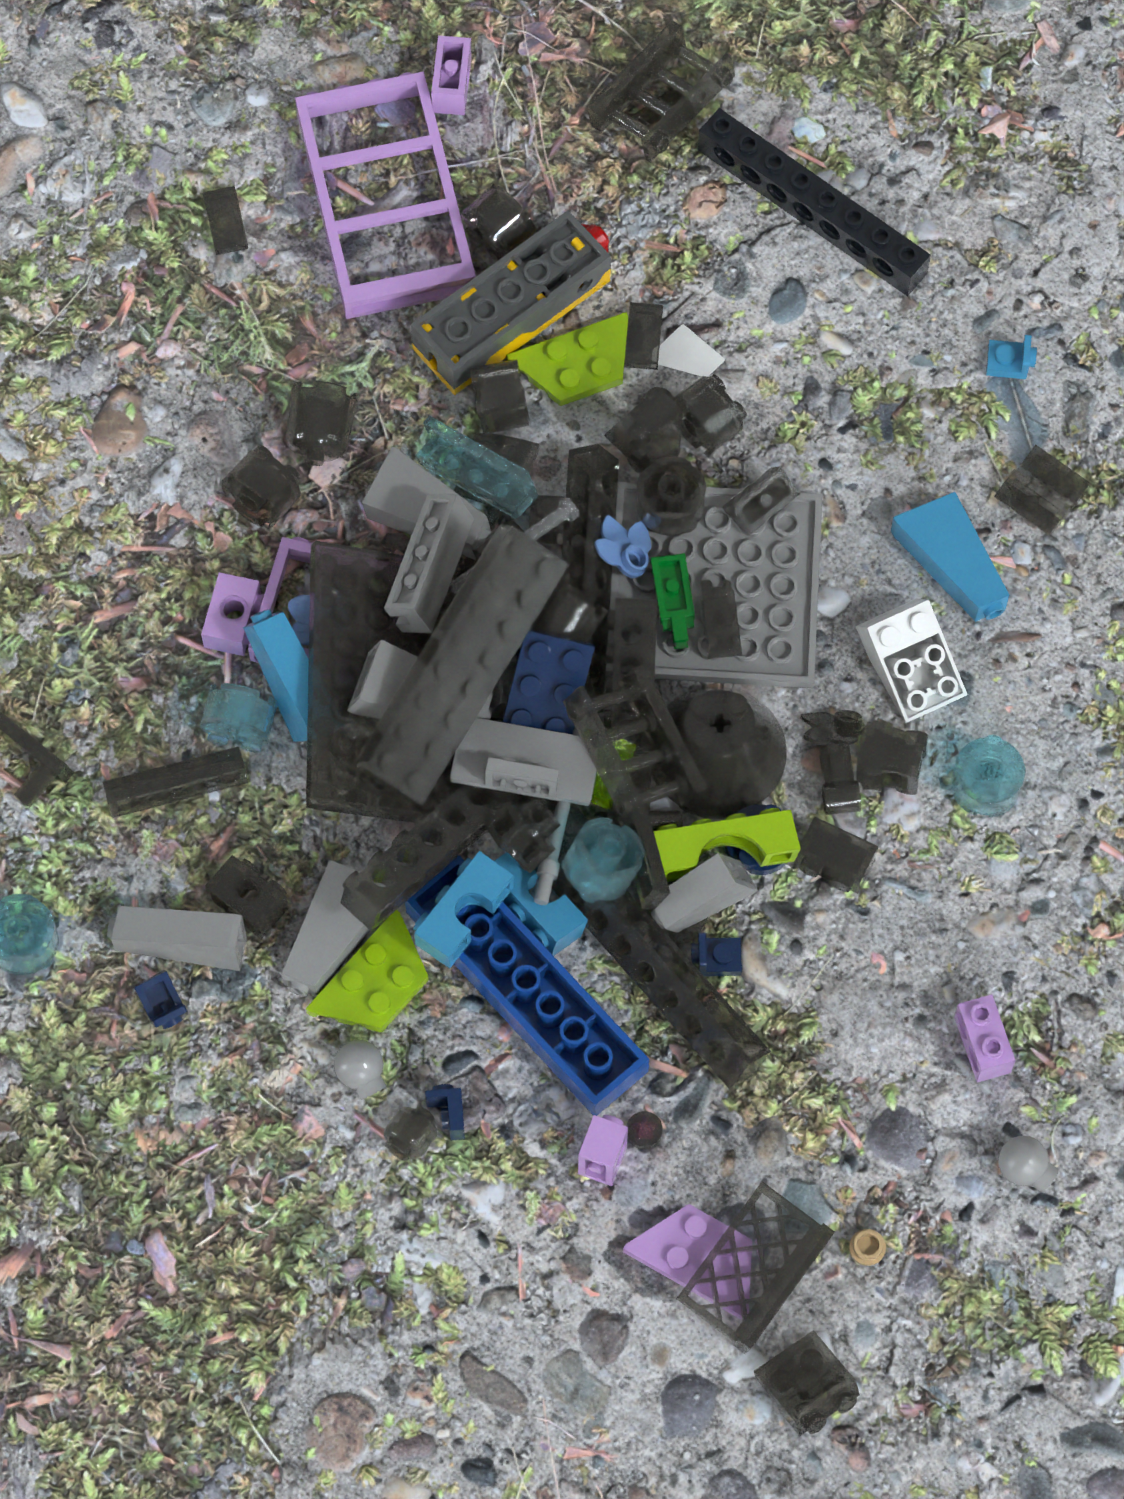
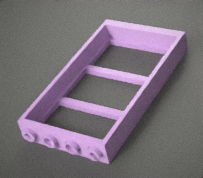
M424 71L413 74L406 72L398 77L383 80L372 79L364 84L354 86L342 85L334 90L319 93L308 92L305 96L295 97L297 117L346 319L446 299L475 278L476 275ZM419 96L428 136L319 157L310 118ZM433 149L445 199L335 221L323 171ZM449 212L461 263L350 285L338 234Z

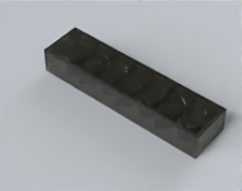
M499 525L352 766L408 803L423 806L569 564L515 526Z

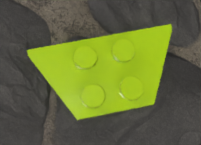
M625 312L506 355L507 363L512 368L516 367L528 376L530 383L538 389L544 390L548 397L559 406L622 385L628 314Z
M395 909L307 1006V1014L312 1017L319 1015L337 1019L339 1023L347 1025L359 1024L364 1026L365 1029L383 1032L429 980L400 911Z

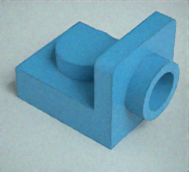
M1025 335L1023 343L989 340L986 376L1026 379L1029 367H1035L1037 347H1031L1032 335Z

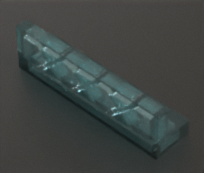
M431 416L423 422L430 440L415 455L420 465L516 520L539 496L527 470Z

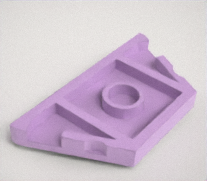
M688 1204L624 1246L623 1253L746 1322L749 1315L752 1239Z

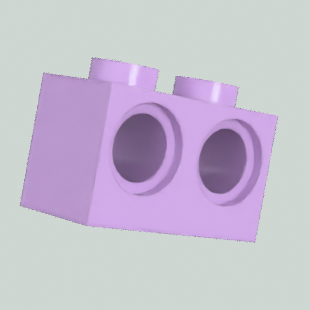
M993 995L959 1003L954 1018L976 1082L1011 1073L1015 1058Z

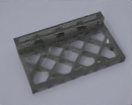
M762 1181L676 1299L733 1341V1346L746 1354L754 1346L835 1231L824 1223L820 1225ZM762 1193L775 1202L777 1216L757 1219L755 1203ZM782 1208L785 1211H787L789 1215H783ZM750 1211L751 1220L742 1221ZM797 1219L809 1228L802 1239L787 1241L784 1221ZM778 1222L781 1242L762 1244L758 1224ZM753 1225L756 1245L736 1248L734 1231L737 1227ZM729 1240L730 1249L721 1250ZM797 1245L789 1255L788 1246ZM782 1247L784 1256L782 1267L766 1270L763 1250ZM757 1250L760 1271L741 1273L737 1253ZM732 1254L735 1274L715 1277L713 1260L719 1255ZM708 1269L709 1278L700 1279ZM776 1274L768 1285L767 1275ZM761 1276L764 1292L760 1297L745 1299L742 1279ZM736 1280L739 1300L719 1303L716 1282ZM710 1283L713 1304L699 1305L688 1296L695 1285ZM755 1303L747 1314L746 1304ZM740 1305L742 1322L735 1331L723 1323L720 1308ZM715 1309L716 1317L707 1310Z

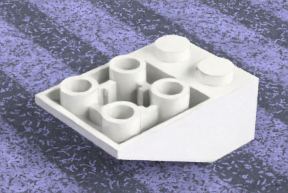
M916 598L856 626L869 660L905 723L967 696L929 600Z

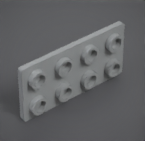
M464 716L461 722L450 780L454 783L589 806L592 800L602 741L595 738Z

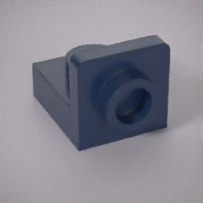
M699 932L698 942L691 943V964L698 965V976H741V938H706V932Z
M440 1084L433 1086L432 1090L425 1091L426 1107L448 1106L447 1108H441L442 1130L450 1129L451 1141L465 1140L461 1088H454L450 1084Z

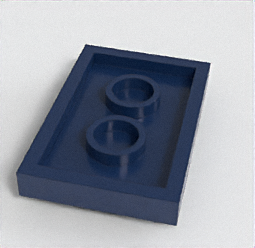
M525 628L502 722L573 734L595 648L594 644Z

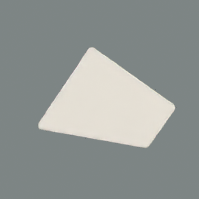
M682 324L646 358V361L707 378L725 359Z

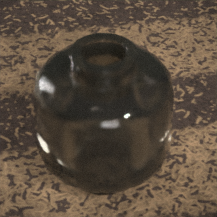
M417 1106L415 1109L412 1107H402L399 1109L383 1131L387 1150L403 1161H408L409 1159L416 1160L422 1157L437 1137V1128L433 1123L434 1116L421 1106Z

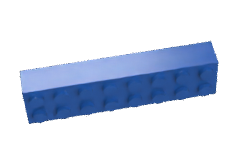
M459 854L405 898L406 913L415 923L423 913L427 912L430 914L437 905L435 903L436 897L446 885L451 887L459 877L457 876V871L464 862V859ZM504 902L500 904L493 914L479 905H468L459 911L457 919L471 930V943L454 965L592 1115H599L649 1072V1058Z

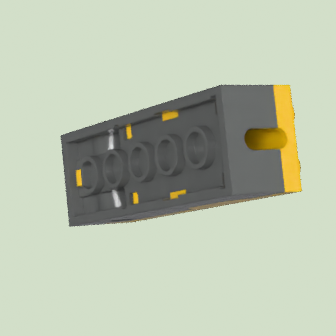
M567 210L411 324L412 349L446 387L456 395L504 360L507 354L515 352L610 282L611 255L609 254L610 242L608 236L598 225L581 224Z

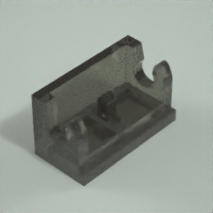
M726 579L723 581V586L712 587L711 580H701L699 597L707 659L742 656L734 590H732L731 581Z

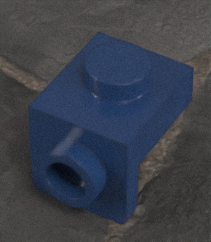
M166 970L133 986L151 1024L155 1028L161 1025L163 1029L170 1028L183 1020L181 1015L188 1012Z

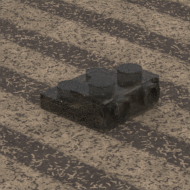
M814 1330L754 1370L757 1381L776 1402L779 1412L799 1436L807 1431L810 1434L819 1432L825 1426L826 1418L836 1411L845 1413L851 1410L857 1402V1397L860 1395L854 1377Z

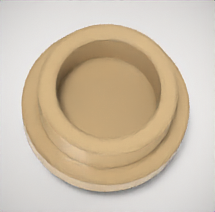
M863 1229L852 1236L849 1252L858 1264L872 1266L879 1263L885 1255L886 1243L877 1231Z

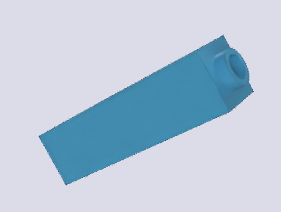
M956 492L893 517L891 533L894 538L975 622L983 618L987 620L994 619L1005 611L1010 595Z
M270 609L251 616L253 623L244 626L243 629L293 741H315L344 727L341 717L284 612L272 613Z

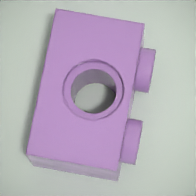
M438 35L431 91L434 113L465 115L472 59L471 38Z
M219 572L201 633L204 648L240 656L245 655L247 645L250 642L243 627L253 623L251 616L259 613L264 594H261L258 580ZM233 611H240L243 613V615L237 619H230L227 617V615Z
M593 1115L578 1154L579 1175L609 1186L613 1185L627 1148L628 1127L623 1125L622 1120L611 1115H603L602 1118Z

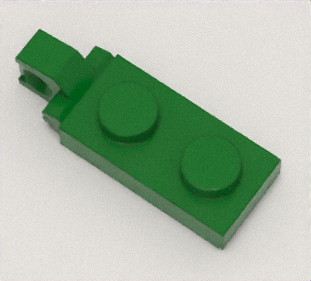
M685 553L651 557L650 563L660 625L662 624L663 632L671 631L674 649L688 648L687 629L694 628L695 611Z

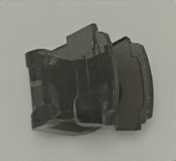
M880 718L877 721L867 722L861 734L857 752L856 781L861 783L862 790L881 791V787L896 788V791L903 794L916 795L922 761L927 751L928 734L915 730L904 731L893 727L892 723Z

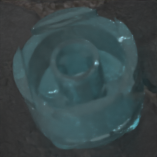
M222 683L221 689L217 690L216 685L212 684L210 685L200 728L205 733H208L207 740L211 743L224 746L228 744V741L242 743V749L260 753L262 746L268 744L278 701L269 696L268 702L260 699L261 691L249 687Z
M989 735L968 743L958 754L952 774V794L956 802L966 812L976 816L980 814L989 815L988 817H997L1008 812L1017 802L1024 782L1026 768L1022 756L1014 746L996 735Z
M601 817L587 821L578 832L561 861V867L568 881L579 891L580 897L590 903L597 900L611 901L621 897L641 869L645 856L644 845L635 831L625 824L622 828L612 824L613 819Z
M13 894L0 900V969L15 975H29L48 968L59 945L58 930L51 912L43 903L31 895ZM25 931L26 933L23 934V937L19 938L20 932Z

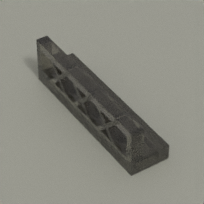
M238 746L104 781L103 785L111 816L115 818L246 784L248 779Z

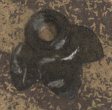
M841 710L836 712L835 715L827 712L801 714L800 716L801 720L812 727L803 734V739L816 745H826L833 742L838 746H849L858 741V736L862 735L865 729V724L862 722L863 717L851 710Z

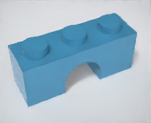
M519 844L494 860L514 875V888L503 902L553 956L582 936L588 919L565 894L556 901L548 903V905H539L534 902V898L529 893V890L536 885L538 865Z
M480 851L473 859L467 858L457 871V876H459L451 887L449 885L443 887L436 897L435 903L437 905L430 914L427 912L423 913L413 928L415 930V945L449 969L471 943V930L457 919L459 911L468 905H479L493 914L514 888V875Z

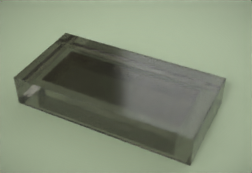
M235 186L202 192L215 254L220 255L248 249Z
M630 302L624 367L658 370L663 305Z

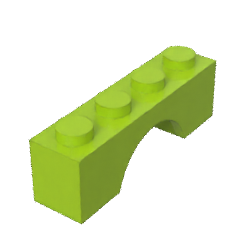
M779 808L766 809L761 811L759 815L747 817L743 813L733 814L726 817L725 820L712 822L711 819H701L693 822L690 826L677 827L675 824L664 825L653 832L649 842L658 883L680 879L698 866V860L705 852L719 846H733L746 851L757 861L760 867L794 862L801 849L791 810L780 811Z

